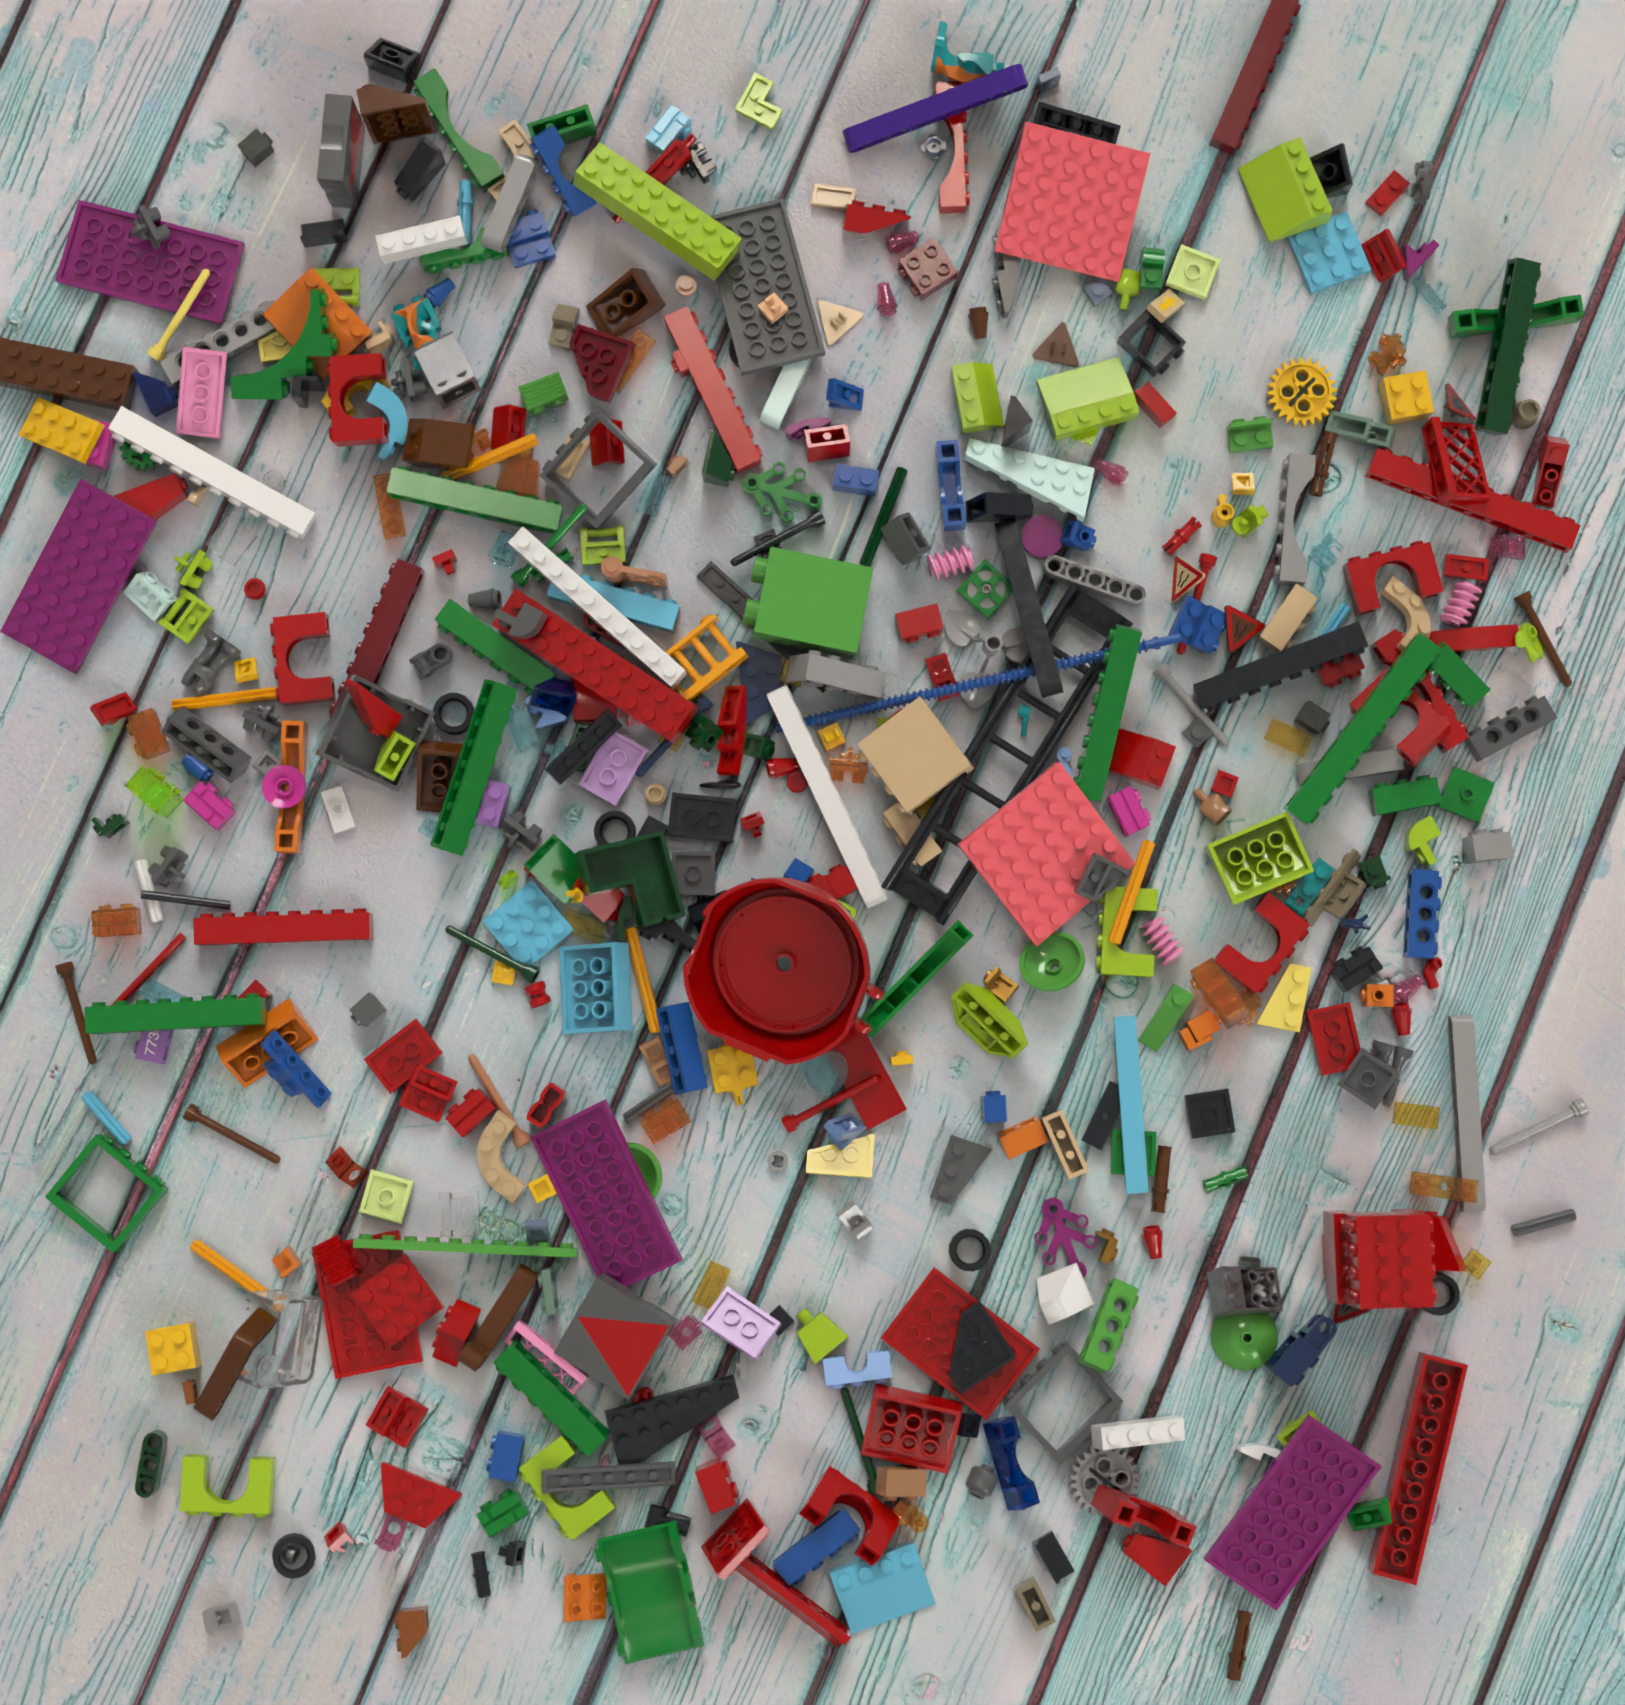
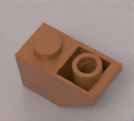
M428 1606L401 1608L398 1611V1615H395V1628L399 1629L400 1638H397V1651L401 1652V1658H406L429 1630Z

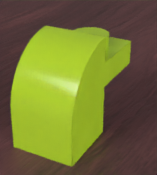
M1431 815L1410 826L1404 837L1406 852L1415 849L1417 861L1425 867L1438 862L1427 842L1442 834Z

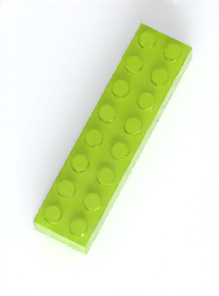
M601 142L597 144L575 171L573 186L714 281L739 251L742 240L740 236Z

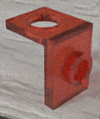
M341 1146L325 1161L334 1174L352 1188H355L369 1173L365 1168L354 1162ZM358 1170L360 1172L359 1176L354 1180H350V1174Z

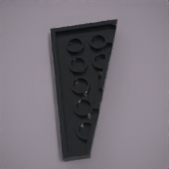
M734 1375L606 1410L605 1415L618 1465L641 1463L740 1398Z

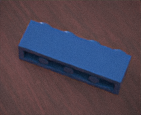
M689 1002L656 1009L674 1095L708 1088L707 1077L702 1063V1054L699 1049L697 1032L693 1022V1013Z
M843 1506L774 1559L773 1566L788 1586L793 1583L797 1585L806 1578L804 1574L810 1569L815 1571L823 1565L822 1560L828 1555L833 1557L840 1552V1546L846 1541L848 1544L853 1542L859 1536L860 1527Z

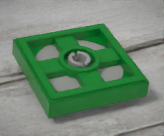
M986 559L981 562L956 590V593L986 620L1013 593L1010 581Z

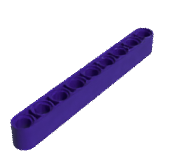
M1015 64L853 125L842 131L848 152L855 153L1021 91L1028 87V82L1022 64Z

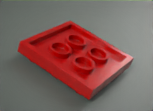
M406 1253L351 1293L389 1348L445 1307Z
M746 1498L705 1541L701 1548L717 1576L724 1581L727 1576L735 1572L736 1567L743 1559L748 1558L752 1550L766 1539L771 1530L753 1502Z

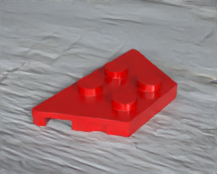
M385 1461L381 1463L384 1512L422 1528H427L462 1495L459 1491Z

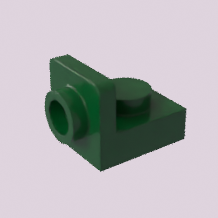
M746 732L743 755L758 758L765 762L770 761L775 752V742L767 737Z
M120 813L110 816L106 820L105 825L96 817L91 819L95 824L93 826L95 832L100 837L104 836L109 839L130 823L126 816Z
M1380 856L1358 863L1367 888L1373 886L1374 890L1387 886L1386 881L1391 880L1390 875L1387 876Z

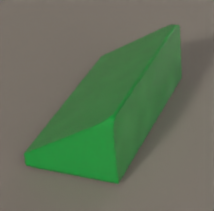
M1388 1497L1355 1503L1346 1515L1353 1531L1392 1523Z

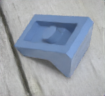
M528 696L524 702L528 706L527 710L536 716L542 714L535 726L536 731L566 724L568 721L566 716L531 696Z
M852 1113L827 1120L823 1126L829 1132L827 1137L840 1150L849 1145L866 1129Z

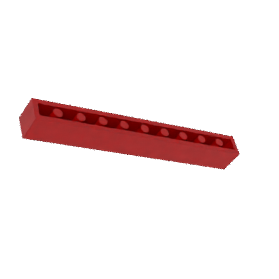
M1377 448L1364 476L1565 553L1573 548L1581 526L1575 523V520L1572 518H1561L1556 516L1555 512L1551 510L1537 509L1530 502L1523 501L1521 503L1514 500L1515 498L1509 494L1500 495L1495 493L1494 489L1490 487L1491 499L1489 501L1450 499L1447 503H1439L1430 465L1415 463L1408 456L1402 455L1400 457L1394 455L1393 451L1387 448ZM1462 478L1469 486L1471 485V480ZM1455 483L1457 492L1464 493L1465 490ZM1472 486L1478 494H1482V490L1478 486Z

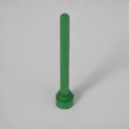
M585 504L579 505L545 543V546L550 551L587 511V506ZM527 563L523 569L515 570L510 577L519 586L524 588L529 582V574L535 568Z

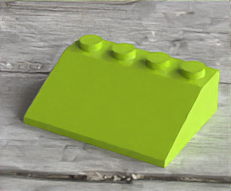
M1301 137L1279 144L1238 168L1240 177L1269 243L1329 223L1332 208Z
M1119 357L1036 380L1054 441L1134 420L1139 415L1134 392Z
M1288 811L1204 847L1209 861L1233 905L1314 872Z

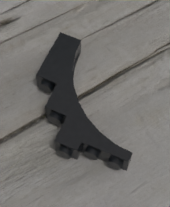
M648 815L637 836L662 830L665 836L668 825ZM675 920L638 929L640 931L639 935L649 941L651 938L657 940L661 932L663 933L662 938L671 943H674L675 940L683 944L681 948L689 953L692 952L697 942Z

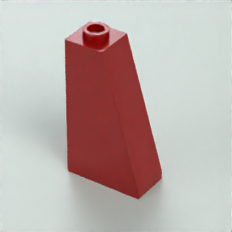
M173 473L114 495V497L149 517L158 520L188 498L186 490L189 488L184 477L181 478L178 474Z

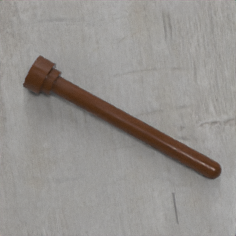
M1530 591L1513 598L1516 605L1524 609L1531 624L1536 628L1537 635L1563 685L1566 687L1571 686L1572 681L1531 605L1533 597Z
M70 961L56 965L57 975L64 979L88 1063L93 1065L97 1062L90 1035L85 1034V1018L72 975H74L73 970H75L73 962Z
M191 1103L183 1115L184 1120L190 1123L192 1121L195 1123L199 1122L275 1164L280 1162V1156L203 1115L202 1111L199 1110L200 1107Z

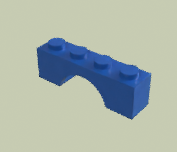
M550 126L531 137L532 143L529 146L535 156H540L543 162L540 166L545 175L550 174L554 181L551 183V186L557 195L561 194L564 200L562 206L566 213L577 216L596 205V200L573 186V183L568 182L562 176L558 160L565 144L555 126Z
M958 439L936 441L935 451L943 532L965 530L966 515L961 489Z

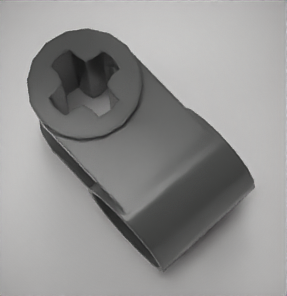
M438 643L413 656L409 662L414 664L419 673L418 677L422 680L449 664L453 659V653L449 647ZM445 649L447 652L446 657L438 660V651Z

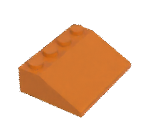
M312 267L263 313L265 319L293 347L298 341L307 321L310 308V290L325 288V294H328L329 300L328 307H326V316H329L330 320L327 332H336V338L339 339V350L333 356L351 355L372 334V331ZM311 356V359L315 362V372L324 379L328 376L327 364H329V356Z

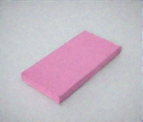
M183 347L176 434L220 439L227 352Z

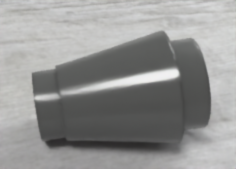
M494 588L468 595L470 607L474 606L491 610L501 607V593Z

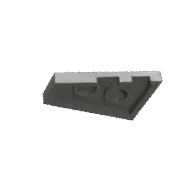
M951 1135L930 1198L951 1205L993 1149Z

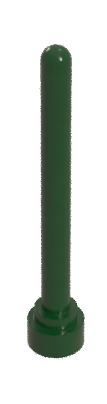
M448 925L445 928L447 934L520 972L524 980L531 984L537 979L540 973L539 967L533 964L524 965L453 926Z
M844 1387L840 1393L861 1453L864 1434L849 1389ZM861 1455L869 1478L867 1479L868 1484H866L869 1494L876 1492L877 1474L872 1459L869 1456Z

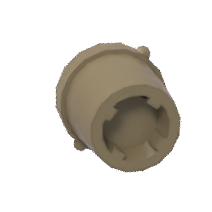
M1527 399L1516 403L1511 415L1513 426L1522 430L1532 427L1537 422L1540 414L1538 402Z

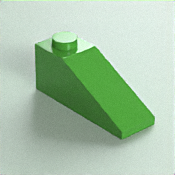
M1177 984L1171 985L1138 1041L1157 1052L1194 995Z

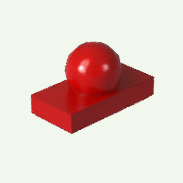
M126 692L93 704L90 707L91 712L101 726L115 724L119 719L134 714L138 710Z

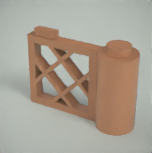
M615 556L606 557L601 563V570L605 581L613 583L614 586L620 585L625 580L667 588L668 579L666 573L623 566L621 560Z

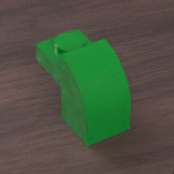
M1142 247L1139 264L1140 289L1161 290L1165 249Z

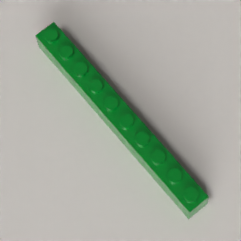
M1421 633L1414 635L1284 806V810L1306 825L1309 822L1313 823L1320 815L1318 810L1322 805L1326 806L1333 798L1331 793L1336 787L1339 789L1347 779L1344 777L1346 773L1356 768L1360 762L1358 758L1362 752L1367 753L1373 745L1371 741L1375 735L1379 736L1385 730V722L1388 718H1393L1398 713L1400 702L1402 700L1406 701L1413 693L1411 688L1416 682L1420 683L1427 674L1425 670L1429 664L1432 666L1439 659L1440 655L1438 653L1441 650L1439 646Z

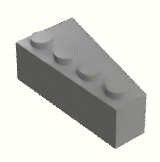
M809 650V653L790 656L786 676L787 682L804 681L806 686L823 687L825 685V690L842 692V689H844V694L867 699L882 698L886 673L878 671L876 666L866 665V667L859 666L860 663L857 661L847 660V662L840 661L841 658L838 656L828 655L827 658L821 656V652Z

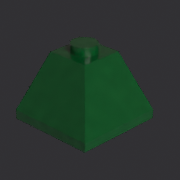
M710 431L702 468L703 482L729 487V482L734 481L736 469L733 468L732 460L716 432Z

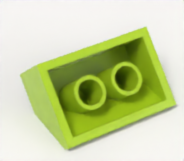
M969 362L952 365L950 373L962 434L1004 427L993 364Z

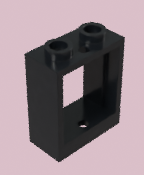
M1147 309L1117 340V344L1153 378L1158 373L1162 375L1170 367L1168 363L1173 358L1177 360L1184 353L1183 347L1186 343L1167 323L1158 321ZM1148 322L1174 346L1156 367L1130 343Z

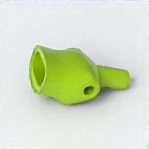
M1122 268L1119 282L1115 286V291L1122 295L1119 309L1127 311L1130 297H1137L1139 295L1140 272Z

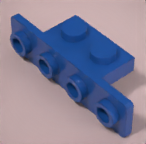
M272 1031L261 1043V1047L271 1057L262 1066L267 1070L269 1076L275 1079L282 1087V1090L290 1097L304 1093L316 1108L321 1107L331 1095V1092L278 1032Z

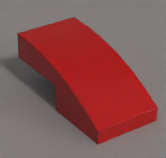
M946 653L925 659L934 689L938 685L940 687H944V684L949 686L951 682L956 684ZM956 692L954 696L952 694H949L948 697H946V695H943L942 698H940L939 696L937 698L938 701H942L958 696L960 694Z

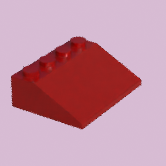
M875 1383L860 1455L948 1474L962 1413V1402Z

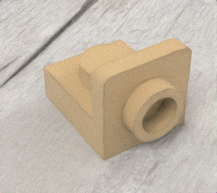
M382 320L377 322L383 332L372 334L364 342L370 353H377L394 344L391 339L394 333L389 324L384 325Z

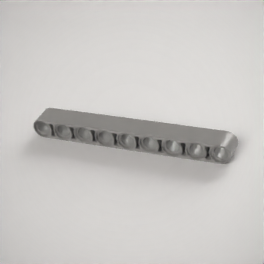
M1451 1015L1448 1017V1037L1459 1205L1462 1212L1485 1211L1486 1196L1474 1019L1472 1015Z

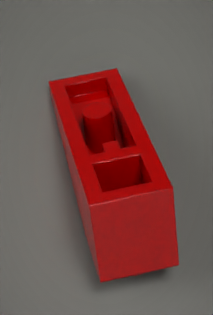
M347 678L345 684L362 722L369 726L368 731L377 737L383 735L389 738L403 716L360 684Z

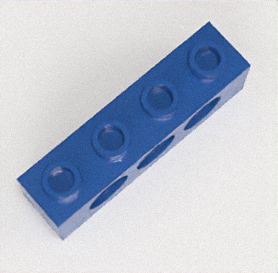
M1420 869L1408 871L1403 957L1433 959L1434 955L1437 954L1438 942H1435V933L1439 931V920H1436V916L1441 906L1438 890L1442 886V877H1439V871ZM1422 887L1427 888L1429 891L1427 899L1420 895ZM1420 909L1427 911L1428 917L1426 920H1422L1419 917ZM1420 930L1426 934L1424 942L1419 941L1417 937Z

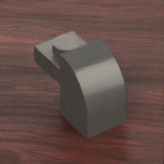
M524 603L516 618L498 608L494 617L499 620L497 624L510 629L508 634L512 637L529 639L540 632L548 615Z

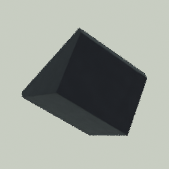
M380 37L364 53L363 57L369 69L408 83L419 58V52Z
M1344 143L1310 157L1326 197L1347 195L1353 186Z
M1011 395L1007 408L1001 446L1008 447L1028 433L1033 423L1032 418L1016 396Z

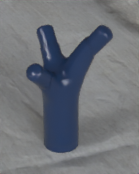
M1367 914L1359 919L1341 918L1340 920L1342 927L1353 928L1355 934L1359 933L1358 929H1371V926L1363 924L1368 918Z

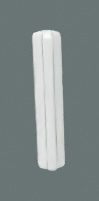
M141 859L136 861L135 867L141 889L156 892L153 880L151 879L152 876L148 872L147 860ZM145 899L151 922L162 921L163 915L159 901Z

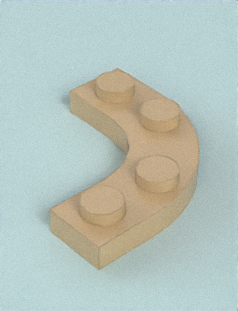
M516 119L498 130L499 135L511 150L514 158L517 153L536 158L529 146L532 143ZM507 175L488 188L495 201L499 197Z
M1392 576L1380 594L1397 606L1406 618L1407 630L1397 646L1402 652L1417 633H1421L1429 639L1431 623L1422 599L1396 577Z
M499 1110L484 1129L479 1139L477 1160L486 1182L513 1204L527 1184L511 1173L502 1161L501 1148L517 1123Z

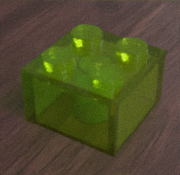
M141 766L124 785L155 813L165 818H168L184 799L180 795L182 791L173 783L165 782L164 779L166 777L151 766L149 769Z

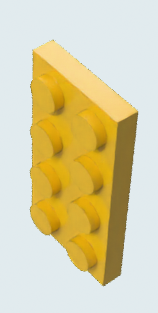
M37 397L18 435L86 464L105 426L98 421Z

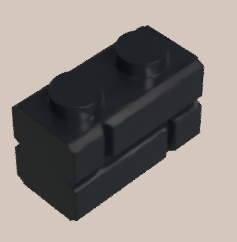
M1359 946L1350 952L1352 956L1344 960L1342 957L1332 963L1334 968L1330 969L1329 972L1343 993L1351 990L1383 969V966L1369 946L1365 948Z

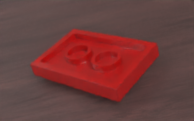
M1350 1002L1306 1011L1320 1076L1346 1071L1361 1049Z
M416 1018L364 1058V1061L388 1092L392 1094L409 1081L417 1064L427 1067L441 1056L443 1051Z

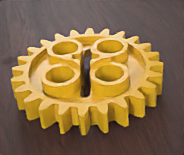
M1299 357L1297 363L1292 358L1289 361V366L1283 362L1281 365L1282 370L1276 368L1274 371L1276 375H1271L1269 378L1273 383H1268L1267 388L1271 389V391H1268L1266 396L1272 397L1268 405H1275L1271 412H1279L1277 419L1284 416V424L1291 420L1293 421V427L1298 422H1300L1302 428L1305 427L1306 422L1313 426L1314 419L1320 423L1322 416L1327 417L1329 415L1327 410L1333 409L1334 406L1330 402L1336 401L1337 398L1332 394H1335L1337 389L1331 388V386L1336 381L1328 379L1332 373H1324L1326 366L1318 368L1319 361L1312 365L1310 358L1305 363H1303L1302 357ZM1296 374L1304 375L1306 381H1299L1296 378ZM1312 378L1315 379V382L1311 384V386H1309L1306 392L1299 397V399L1293 404V406L1290 407L1288 404L1296 397L1298 392L1301 391ZM1312 388L1320 389L1322 395H1314ZM1282 389L1289 390L1291 397H1285L1282 394ZM1298 404H1305L1307 411L1299 410Z

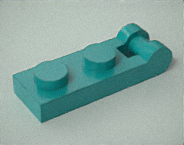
M1320 857L1312 864L1314 872L1304 875L1283 902L1284 905L1300 917L1305 913L1319 891L1329 881L1331 874L1335 871L1333 867ZM1296 897L1303 901L1301 905L1294 901Z

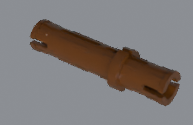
M1324 432L1314 477L1309 490V494L1315 497H1322L1325 481L1329 478L1328 470L1338 436L1334 432ZM1327 446H1328L1326 458H1325V461H1324V456H1325L1326 449H1327ZM1321 468H1323V469H1322V473H1321V477H1320V481L1318 482L1319 476H1320V472H1321Z
M1158 1145L1154 1187L1151 1189L1153 1192L1151 1212L1165 1213L1166 1196L1169 1193L1167 1186L1172 1149L1169 1146Z
M1238 1610L1233 1647L1228 1656L1230 1662L1226 1678L1234 1681H1241L1243 1663L1247 1658L1245 1652L1253 1613L1244 1610Z

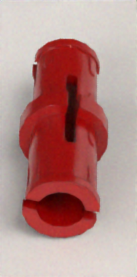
M1192 516L1181 529H1177L1174 532V536L1161 546L1165 552L1168 550L1167 554L1169 556H1172L1183 543L1187 544L1189 538L1202 527L1199 521L1195 522L1197 520L1195 517Z

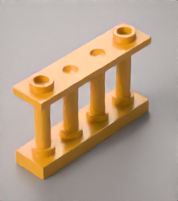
M715 613L712 616L710 614L705 616L700 621L698 627L666 651L671 658H676L693 680V685L687 690L683 689L679 683L673 689L674 692L691 703L749 657L742 647L739 649L733 648L715 624L720 620ZM707 630L710 631L727 653V658L721 663L713 658L698 639ZM692 644L709 665L710 672L705 676L699 675L681 652L688 645Z

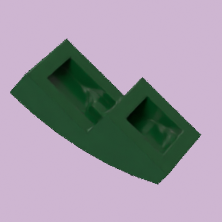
M630 896L625 897L618 915L617 942L626 941L624 919H633Z

